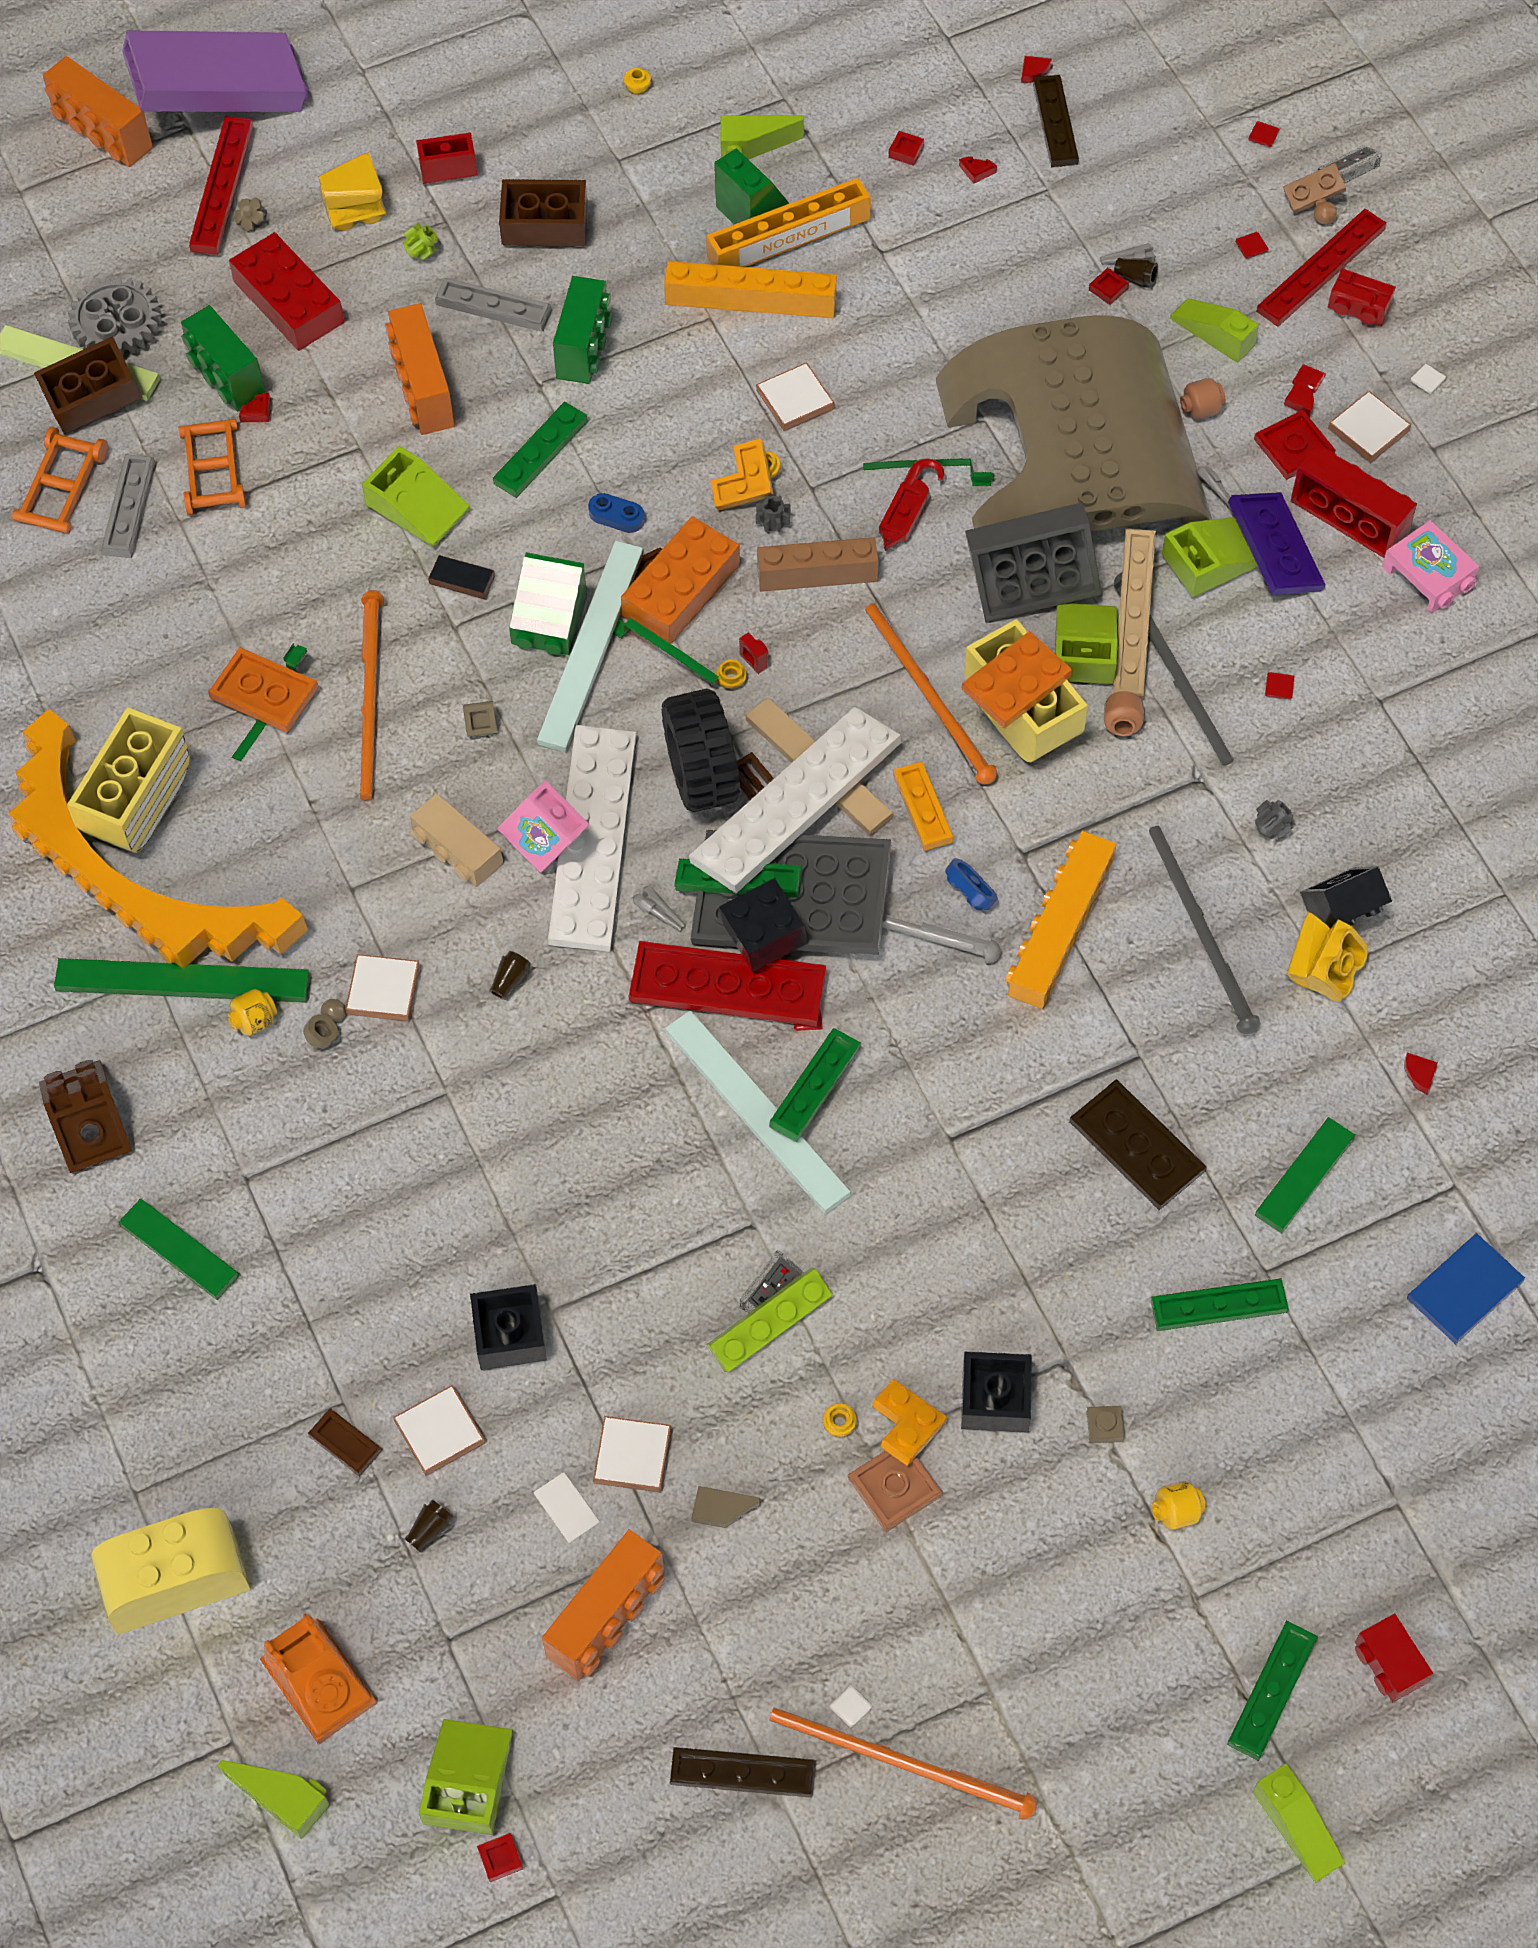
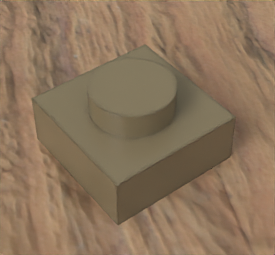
M493 701L463 705L467 737L497 733Z
M1121 1406L1087 1407L1090 1444L1124 1441Z

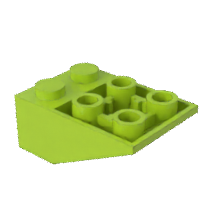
M398 446L362 483L365 504L432 547H435L470 509V505L422 459L401 446Z
M1235 517L1189 522L1165 534L1162 556L1192 597L1258 567Z
M1071 603L1057 605L1054 653L1073 669L1072 676L1067 679L1068 682L1114 684L1117 663V606Z
M443 1719L426 1776L419 1816L423 1825L493 1835L513 1729Z

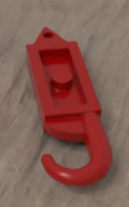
M925 458L916 461L911 466L904 481L901 482L879 525V533L882 534L885 551L901 541H907L929 498L928 486L918 479L922 470L933 468L938 473V480H943L944 468L936 460Z

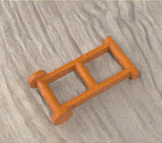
M228 419L178 426L180 438L185 437L190 486V491L184 492L187 515L194 514L193 508L239 502L240 508L246 507L243 484L237 483L232 431L238 430L237 420ZM226 432L227 456L194 460L192 436ZM229 467L230 492L197 495L195 472Z
M49 427L44 439V446L47 449L21 509H14L12 519L69 534L71 522L68 521L95 461L100 463L104 461L107 455L108 443L104 439H98L96 443L63 436L60 435L58 428ZM60 447L87 453L75 481L48 474ZM42 485L70 491L58 519L31 513Z

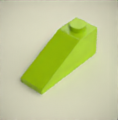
M721 115V157L737 148L748 159H752L804 138V115Z
M1187 298L1170 315L1171 320L1237 363L1255 346L1259 324L1236 309Z
M221 1760L217 1765L227 1779L300 1839L307 1834L330 1806L324 1796L327 1791L313 1778L306 1782L299 1775Z
M1287 1763L1256 1783L1252 1792L1315 1883L1345 1864L1308 1793Z

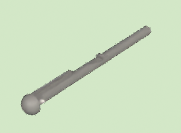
M883 915L882 928L985 956V963H993L1000 956V946L992 939L987 941L930 924L922 923V926Z

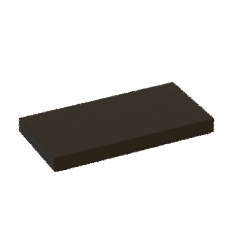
M1117 1079L1070 1117L1069 1123L1159 1211L1206 1172L1207 1166Z

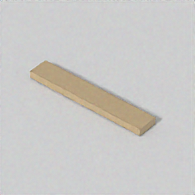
M1126 529L1117 638V663L1113 694L1120 691H1128L1138 695L1143 700L1156 530Z
M769 698L746 714V721L791 763L816 742ZM860 782L835 803L869 836L893 818V813Z

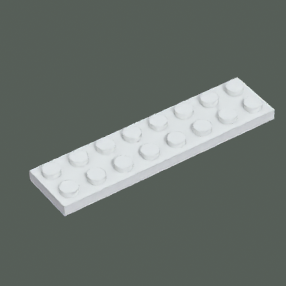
M853 707L689 855L690 863L734 893H737L763 870L766 864L775 859L900 745L901 735L860 709Z
M575 726L566 801L590 825L559 855L548 945L610 952L636 732Z

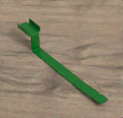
M970 458L934 459L942 466H970L972 486H991V480H994V473L972 472ZM918 460L863 463V470L910 468Z
M629 618L626 623L618 619L613 634L620 639L631 629L711 684L719 678V676L632 618Z
M293 643L283 657L286 667L296 671L295 666L298 667L307 653V648L300 645L294 646ZM257 720L231 758L241 762L266 726V723Z

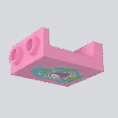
M1429 520L1386 551L1382 568L1389 575L1399 570L1429 599L1427 609L1433 613L1440 607L1442 609L1446 608L1461 592L1467 593L1475 586L1479 565Z
M545 780L497 829L541 873L590 824Z

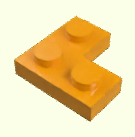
M761 438L733 446L738 473L710 480L715 508L718 511L765 499L767 495L769 497L774 496L765 445Z
M895 1379L874 1399L872 1405L873 1408L896 1423L893 1429L883 1438L880 1447L906 1466L914 1460L940 1431L948 1418Z

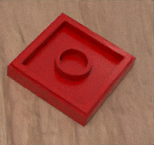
M1304 410L1266 427L1254 435L1255 442L1286 480L1296 476L1298 466L1317 444L1336 452V449Z

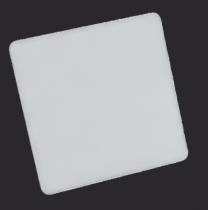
M1425 364L1410 381L1429 394H1432L1446 379V376Z
M850 1685L829 1705V1708L851 1729L872 1709V1705Z

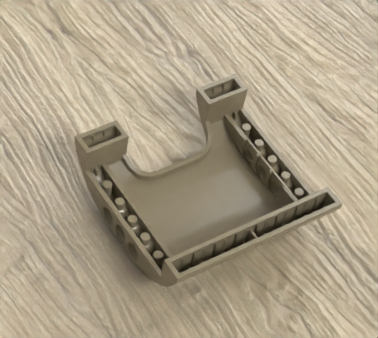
M1093 315L1010 328L989 335L966 347L954 356L936 377V385L948 428L975 424L977 403L988 399H1001L1007 402L1013 411L1025 454L1026 463L1019 475L991 496L972 517L974 528L1083 502L1091 532L1175 518L1181 519L1182 526L1189 522L1212 520L1160 343L1156 336L1142 324L1123 317Z

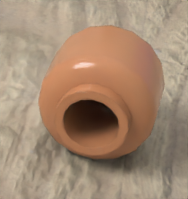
M1211 378L1187 384L1184 388V396L1180 397L1183 411L1189 413L1196 420L1217 415L1226 401L1222 385L1219 382L1216 383Z
M1120 691L1110 695L1104 705V723L1106 728L1118 736H1129L1141 729L1144 721V706L1140 697L1128 691Z

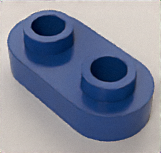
M606 493L597 494L589 500V516L598 524L626 533L637 532L644 526V510L635 502Z
M954 858L946 867L945 872L948 882L955 888L960 889L967 897V902L976 910H990L998 900L995 891L965 861Z

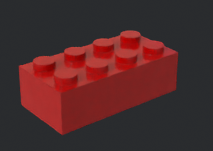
M276 232L229 259L234 283L298 351L345 323L341 301Z
M1319 444L1315 446L1298 466L1290 501L1385 558L1386 551L1409 535L1417 503L1412 501L1407 495L1397 492L1387 486L1382 480L1372 477L1362 471L1357 465L1347 462L1337 456L1334 451L1326 449Z

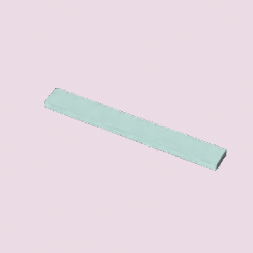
M619 541L614 542L539 733L538 745L567 753L575 732V726L579 722L621 614V596L633 583L643 557L644 550L642 547Z
M691 1010L665 1028V1033L824 1215L850 1197L848 1188L802 1136L795 1142L769 1127L770 1119L777 1111V1108Z

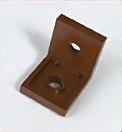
M93 1060L82 1061L76 1064L73 1070L64 1073L62 1071H55L47 1074L44 1080L39 1081L45 1110L70 1173L132 1151L110 1093L100 1060L95 1062ZM87 1124H94L99 1128V1132L94 1138L87 1139L81 1136V1129Z

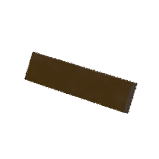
M1060 74L1033 77V88L1051 168L1078 165L1079 156Z
M673 1747L670 1785L811 1798L814 1760Z

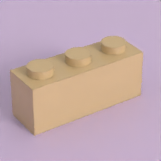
M437 793L410 815L411 833L414 838L421 844H428L432 848L434 855L441 862L445 863L447 861L452 865L455 873L461 880L465 882L469 880L474 886L478 887L503 865L501 848Z

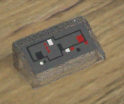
M1364 145L1319 167L1318 170L1335 163L1345 184L1380 167L1382 153Z
M777 1250L740 1298V1308L750 1313L804 1272L784 1253Z

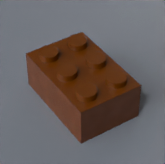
M502 179L499 215L501 244L585 246L588 209L586 180Z
M113 336L34 372L50 409L64 434L143 398Z

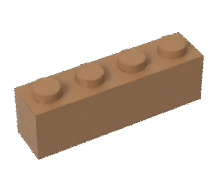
M875 537L757 547V570L760 592L878 582Z

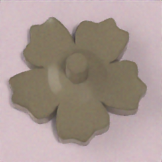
M256 197L252 200L248 198L242 199L238 203L240 210L235 211L234 219L236 224H241V227L250 232L254 231V223L259 225L265 221L266 214L260 211L263 208L261 205L262 200Z

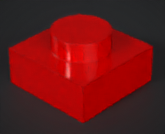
M749 632L740 637V656L757 674L767 669L768 649L760 639L756 640Z

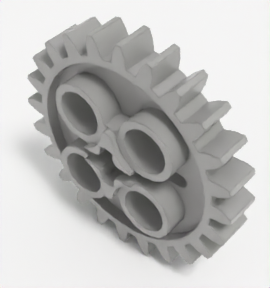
M120 276L113 283H111L109 277H106L105 284L103 285L96 280L95 288L93 289L85 286L86 294L77 293L78 302L72 301V310L68 311L70 319L68 324L73 339H77L79 347L86 346L88 348L113 336L123 357L125 350H129L134 354V347L137 345L144 349V340L153 341L152 333H158L159 328L157 324L162 323L160 305L156 295H152L151 288L147 287L144 289L141 281L134 285L132 278L122 283ZM105 301H109L116 319L121 323V327L125 332L124 334L118 329L114 316L109 312Z

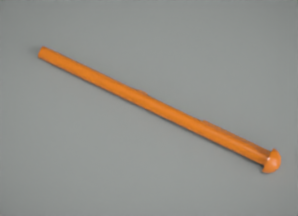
M377 590L365 592L361 599L364 605L362 662L365 663L364 699L363 706H361L363 726L360 799L365 801L372 799L378 610L384 604V597Z
M876 604L868 605L865 611L977 771L975 780L984 785L992 783L997 776L996 767L988 765Z
M775 1707L771 1712L769 1719L771 1722L1020 1812L1018 1819H1029L1036 1812V1800L1028 1792L1024 1796L952 1769L951 1771L890 1750V1747L865 1741Z

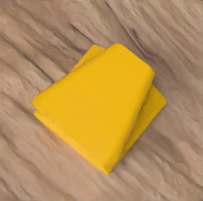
M369 152L363 153L318 176L320 194L332 228L347 231L352 229L356 222L363 221L367 224H375L382 219L383 215H386L381 199L382 188Z
M1308 912L1286 974L1295 984L1317 991L1334 1002L1342 1001L1352 991L1354 975L1356 971L1364 966L1369 946L1357 931L1347 923L1338 919L1330 929L1318 917Z

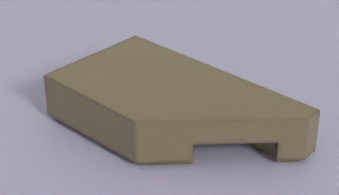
M698 1486L691 1517L692 1522L726 1528L745 1513L759 1507L760 1497Z

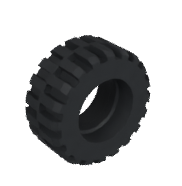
M706 688L667 697L661 705L662 723L672 771L684 807L689 811L698 812L734 803L740 796L739 773L729 726L716 692Z

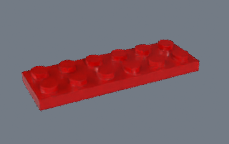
M639 941L629 992V1002L817 1027L826 965L777 959L752 972L742 954Z

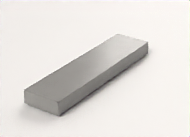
M444 278L435 297V304L438 306L540 332L543 331L551 313V304L449 278Z
M125 454L101 547L103 556L132 558L155 466L154 457Z

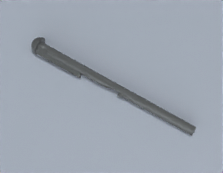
M1119 573L1114 579V588L1121 597L1122 573ZM1149 615L1148 642L1152 641L1164 664L1175 678V681H1173L1174 685L1181 691L1223 765L1230 764L1233 761V757L1154 620Z
M1154 826L1149 829V834L1240 1020L1236 1028L1243 1034H1252L1259 1028V1016L1252 1014L1229 964L1225 962L1203 917L1204 913L1197 904L1160 826Z

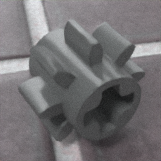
M767 495L762 503H756V524L762 523L765 532L768 530L780 532L784 524L790 525L789 514H791V505L784 504L782 496L769 497Z
M1266 800L1256 809L1258 818L1255 819V824L1265 836L1270 838L1272 835L1275 837L1278 835L1282 838L1292 829L1290 820L1293 818V814L1282 801L1277 800L1275 803L1273 801L1270 803Z

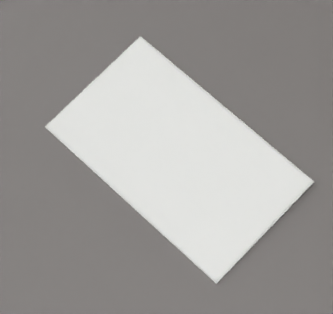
M565 1472L533 1492L568 1543L600 1523Z

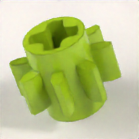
M416 223L404 232V236L407 239L404 240L403 245L411 257L418 258L420 256L422 260H425L438 250L434 245L438 242V237L430 226L424 225L421 227L419 223Z

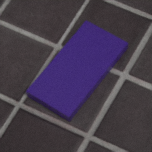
M1282 493L1232 495L1228 500V504L1271 595L1322 591L1326 584Z

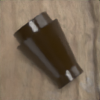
M1119 257L1116 260L1114 272L1145 287L1147 284L1153 285L1158 274V263L1153 262L1151 258L1124 259Z
M508 951L506 956L501 957L489 991L498 998L506 1000L509 993L529 973L528 967L530 962L520 954Z
M432 1499L428 1505H423L405 1540L421 1552L428 1543L451 1526L449 1521L454 1516Z

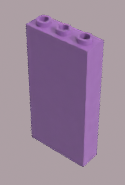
M126 31L122 52L141 111L301 112L303 102L307 100L308 88L306 84H303L301 68L295 61L294 47L289 43L286 33Z

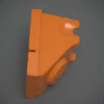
M304 1614L300 1621L276 1638L265 1641L264 1656L260 1658L262 1664L318 1745L377 1704L373 1695L319 1618L314 1619L309 1614Z

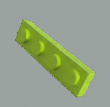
M811 1267L706 1345L723 1371L728 1373L833 1295L816 1268Z

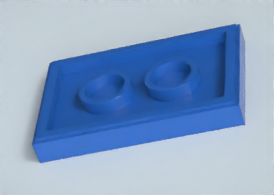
M1475 1233L1408 1294L1407 1299L1456 1345L1524 1282L1525 1277L1478 1233Z

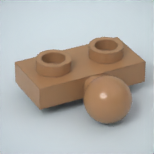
M1335 163L1283 186L1294 214L1316 205L1314 216L1321 224L1333 222L1337 215L1336 207L1326 200L1346 192V186Z

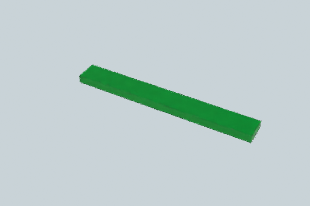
M58 958L54 988L56 991L219 999H234L250 990L257 989L262 993L267 992L273 1001L306 1002L310 973L308 969L188 964L182 969L176 963Z

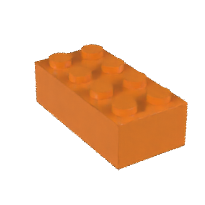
M65 56L43 74L46 86L45 92L51 103L50 110L58 120L63 119L70 124L76 133L84 134L96 147H102L115 161H121L128 167H131L153 148L144 111H141L140 107L71 58Z
M422 303L389 310L390 323L385 324L389 339L388 345L391 357L396 362L395 368L398 379L403 384L402 391L405 402L410 407L408 409L412 425L418 424L421 435L455 427L450 392Z
M691 516L622 594V616L626 619L632 618L672 644L740 565V545L694 516Z
M628 1529L541 1637L546 1658L578 1682L584 1675L590 1676L598 1667L601 1660L598 1657L605 1648L611 1649L622 1635L620 1629L628 1620L632 1622L638 1617L644 1607L642 1604L649 1593L654 1595L664 1583L662 1553Z

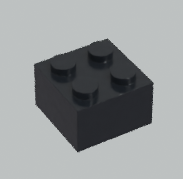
M1379 866L1353 867L1300 891L1307 911L1318 917L1330 929L1338 919L1352 926L1357 923L1355 918L1364 914L1366 917L1379 914L1384 911L1383 905L1392 902Z
M775 878L719 906L723 925L752 972L808 944L805 925Z
M536 1284L470 1294L477 1357L481 1370L547 1361Z
M964 1351L961 1429L1029 1432L1031 1420V1354Z

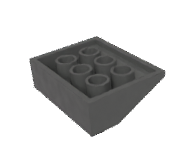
M1083 502L965 531L985 622L1102 595L1090 524Z

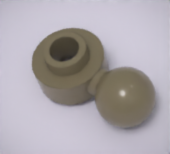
M329 999L323 1003L321 1014L313 1016L303 1029L304 1037L310 1045L322 1049L328 1047L338 1035L336 1023L344 1019L346 1015L345 1005L338 999Z

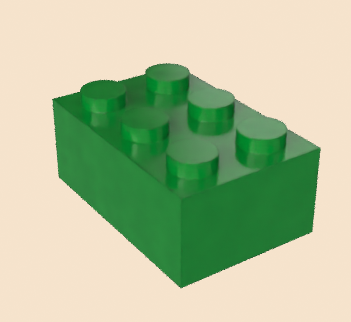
M572 276L553 340L556 379L590 384L592 374H597L600 363L598 353L605 348L606 334L604 332L606 328L610 329L612 323V311H608L611 294L607 293L606 281L579 276Z
M210 305L181 321L184 333L181 335V338L188 348L186 353L188 361L194 368L199 367L209 386L214 385L217 388L218 394L225 404L230 403L238 412L243 405H247L250 401L254 400L256 395L265 393L258 359Z

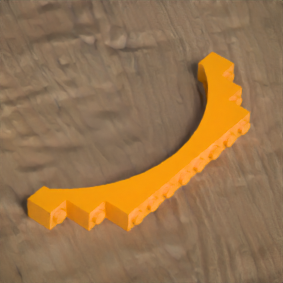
M48 709L22 731L27 743L25 748L32 758L15 772L20 782L18 788L26 798L8 813L13 823L11 826L12 831L22 841L28 839L32 843L33 849L41 857L45 858L48 856L52 859L53 865L61 874H70L74 878L75 884L83 892L90 891L94 894L95 900L103 909H112L116 913L117 919L126 928L132 926L137 930V935L146 945H155L159 949V954L168 963L172 964L175 962L184 969L208 946L217 956L221 957L224 955L233 962L257 939L266 949L270 950L273 948L282 955L308 931L303 914L282 897L274 903L253 906L222 907L200 905L175 900L152 892L130 881L114 870L90 847L78 828H75L67 807L69 802L67 793V763L70 746L76 742L70 725L52 710Z

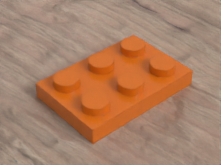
M1029 631L962 683V690L1005 729L1072 676L1073 669Z
M239 647L208 691L210 699L288 733L319 687L316 680Z

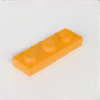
M923 762L893 769V777L923 851L953 843L952 832Z

